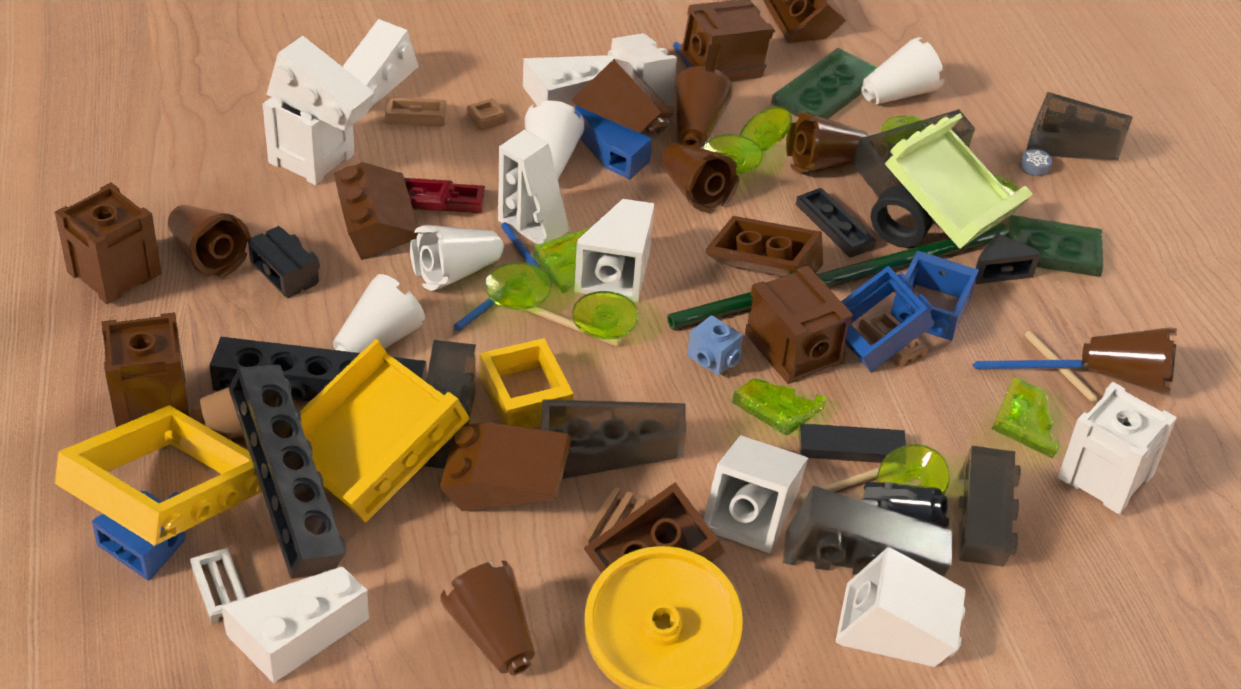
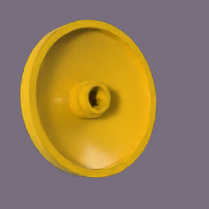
M659 546L643 548L617 559L602 572L594 583L585 608V635L589 651L601 671L612 682L623 689H706L715 683L732 664L738 651L742 634L743 618L740 601L726 575L706 558L694 552L676 547Z

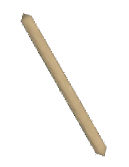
M528 303L524 305L528 312L616 347L622 345L619 338Z
M1025 331L1024 336L1048 360H1060L1031 331ZM1057 368L1090 402H1097V396L1069 368Z
M894 462L799 494L797 500L803 503L898 471L900 465Z

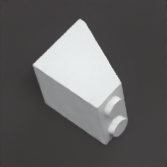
M622 199L578 239L574 292L633 302L639 301L651 249L655 203Z
M740 435L717 464L703 518L715 535L771 553L799 492L808 457Z
M887 547L847 583L835 642L845 647L936 667L947 657L954 656L961 645L959 634L961 621L965 615V607L963 606L965 589L891 547Z

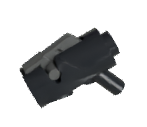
M866 482L864 485L865 493L864 498L861 499L860 509L865 519H873L879 523L932 524L940 530H945L949 526L950 520L946 516L948 499L938 487L912 486L891 482Z

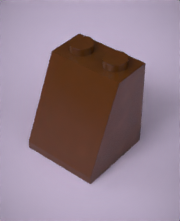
M613 59L571 99L575 105L638 133L654 134L656 132L660 134L670 125L669 118L674 115L629 62Z

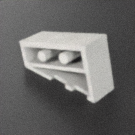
M644 33L612 38L611 50L608 51V55H614L618 60L629 62L667 106L672 105L677 57L674 55L667 56V50L665 48H657V43Z
M301 36L278 52L266 95L278 98L291 107L300 111L304 110L312 114L313 117L345 131L368 113L375 92L307 38Z

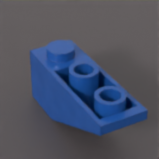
M575 106V114L579 118L582 116L584 119V131L580 139L606 169L630 180L650 162L652 138L582 107Z

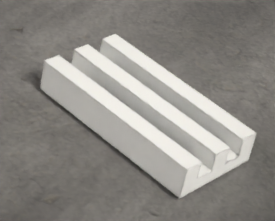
M228 548L190 558L191 568L211 624L218 623L219 617L223 616L222 605L231 603L215 561L222 559L237 599L236 601L246 598ZM207 564L221 602L219 606H215L201 565Z

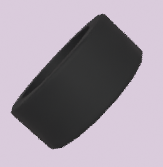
M893 186L886 189L872 207L870 215L872 227L876 233L887 243L897 247H911L918 244L933 224V218L905 186ZM897 205L905 208L913 215L918 227L909 228L898 224L888 213L887 206Z

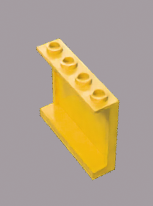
M377 339L366 347L300 411L301 426L305 438L311 443L312 458L316 470L322 475L323 488L365 523L470 419L458 398L450 392L443 395L387 354Z

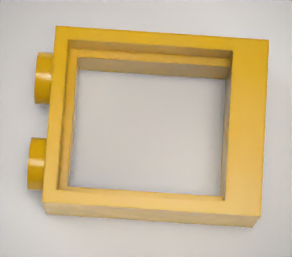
M545 338L479 353V378L501 424L535 428L572 418L574 393ZM541 367L551 389L510 398L500 376Z

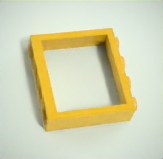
M170 405L58 451L56 485L154 546L262 493L248 450ZM171 444L221 475L164 502L157 503L108 472Z

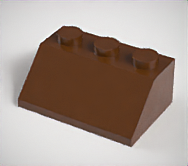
M763 0L786 41L789 43L827 39L846 22L834 0Z
M365 162L345 167L333 173L347 232L361 260L417 239L418 232L414 231L418 228V224L402 173Z
M732 216L706 248V254L721 264L734 266L738 269L765 272L769 275L786 276L797 272V269L809 266L817 274L823 265L822 232Z

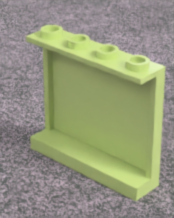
M958 114L951 119L945 116L936 125L932 123L921 133L917 131L907 141L905 139L901 140L891 149L890 152L893 156L885 165L961 249L1012 215L1033 194L1026 186L1011 195L951 129L963 117L961 114Z

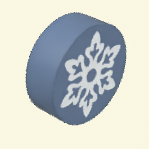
M1031 149L1023 153L1020 165L1026 173L1033 176H1042L1049 172L1052 158L1042 150Z

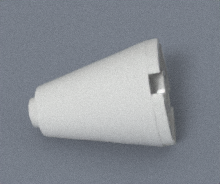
M920 37L906 43L863 80L861 89L865 99L874 104H881L933 92L942 88L944 78L940 80L939 72L943 71V67L933 47L928 42L922 44L920 42L922 38Z
M546 100L541 101V106L533 108L534 105L529 107L525 115V130L549 143L557 179H559L583 134L584 119L582 116L579 118L574 113L575 108L560 101Z
M424 225L416 228L414 232H418L417 239L411 240L410 257L416 276L422 275L426 282L422 286L430 291L442 289L499 261L504 250L502 239L492 230Z
M378 274L371 280L335 337L333 347L335 350L361 353L377 339L383 348L386 349L421 327L422 322L425 320L422 306L410 291L404 295L396 288L401 284L397 280L384 274Z

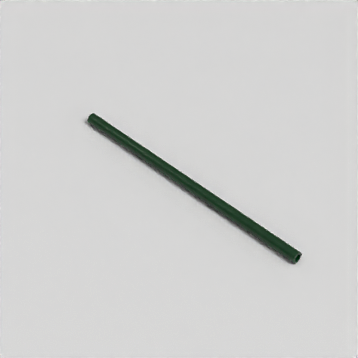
M1001 224L992 227L961 249L949 238L816 275L827 287H832L876 275L887 266L892 270L909 266L917 250L942 257L989 244L996 233L1008 237L1009 232L1007 227ZM751 292L670 313L667 315L669 327L674 330L703 322L711 315L718 318L751 309L753 297Z

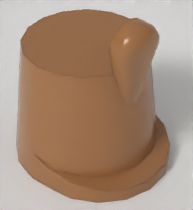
M229 387L201 398V408L193 409L190 417L201 424H206V427L229 440L242 438L244 435L228 389Z

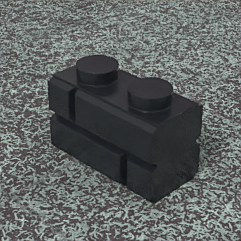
M277 226L266 231L265 235L261 233L249 239L250 262L285 297L290 298L300 293L302 289L307 290L317 285L320 262L314 252H307L302 247L300 240L295 234L289 235L282 227Z

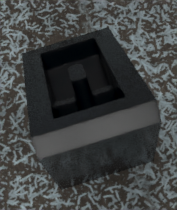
M996 233L978 257L976 269L979 272L975 284L1033 278L1040 253L1035 248Z

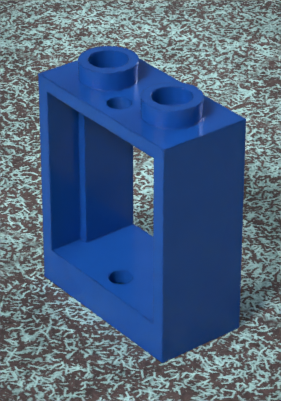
M917 250L905 274L913 286L911 291H913L917 284L959 298L953 312L932 306L933 310L930 311V315L934 325L925 331L926 333L952 341L973 294L979 270ZM895 295L891 314L902 323L914 313Z
M889 266L841 301L853 314L852 323L892 292L914 313L872 346L867 343L852 324L848 326L845 344L870 373L934 325L930 315V311L933 308L929 301L922 294L916 296L911 291L913 286L902 272L897 275Z

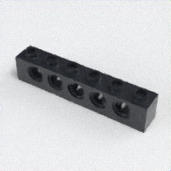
M220 337L209 365L213 390L220 391L229 387L239 367L281 365L284 377L289 380L291 385L292 400L310 402L360 353ZM393 357L427 382L426 361Z
M281 365L239 367L228 389L290 579L315 576L336 569L345 556V541L338 534L334 522L333 507L331 503L327 502L323 490L322 475L316 470L312 458L311 443L305 438L301 426V414L298 409H295L291 397L290 382L288 379H285Z

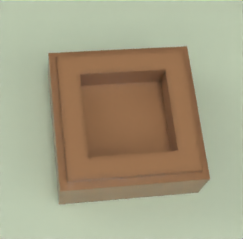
M493 98L467 106V115L480 130L503 124L507 121V114Z

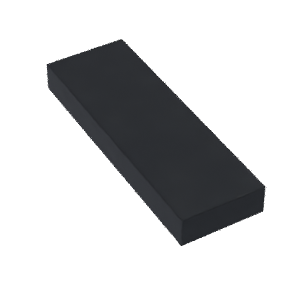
M818 188L797 196L795 205L849 258L875 249L877 240L824 189Z
M800 423L799 446L800 455L817 459L906 463L905 430Z

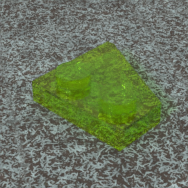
M590 228L534 245V257L562 294L575 285L577 242Z
M1014 376L1007 388L991 429L1052 459L1059 449V444L1057 441H1053L1050 431L1054 424L1052 416L1047 409L1048 400L1046 392Z
M753 378L734 391L731 402L746 413L768 424L774 430L789 436L800 427V423H806L822 411L827 398L817 394L814 401L794 396L796 390L794 388L783 385L777 386L768 381Z

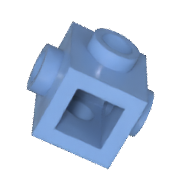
M711 315L690 331L687 356L719 376L729 367L736 366L742 357L741 345L743 335Z

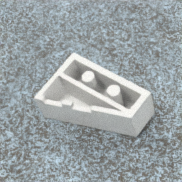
M380 19L377 20L343 65V68L375 92L370 109L419 67L408 30Z
M614 55L523 58V88L537 106H541V101L550 100L560 101L575 108L576 105L571 99L613 59L617 58Z
M523 130L499 146L498 221L501 223L507 222L516 232L541 247L547 248L570 230L550 145L529 131Z
M344 567L222 605L226 635L273 684L369 619L367 589Z

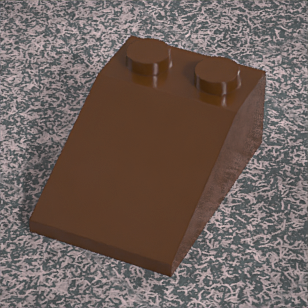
M492 422L463 425L454 434L440 488L461 511L557 500L571 437L566 433Z
M676 482L583 548L601 574L617 559L643 548L659 546L681 548L694 552L710 562L725 553L719 539Z

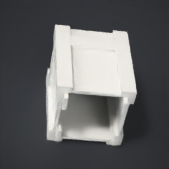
M271 97L263 103L268 163L276 167L282 166L306 178V181L317 185L324 180V176L342 161H347L355 155L353 125L347 130L342 131L313 117L312 114L304 110L300 111L283 103L282 100Z
M1112 382L1106 388L1103 398L1088 414L1084 412L1077 419L1058 479L1076 489L1080 488L1101 500L1107 508L1120 515L1127 507L1130 497L1144 481L1148 483L1154 476L1177 417L1165 410L1161 412L1125 392V388Z

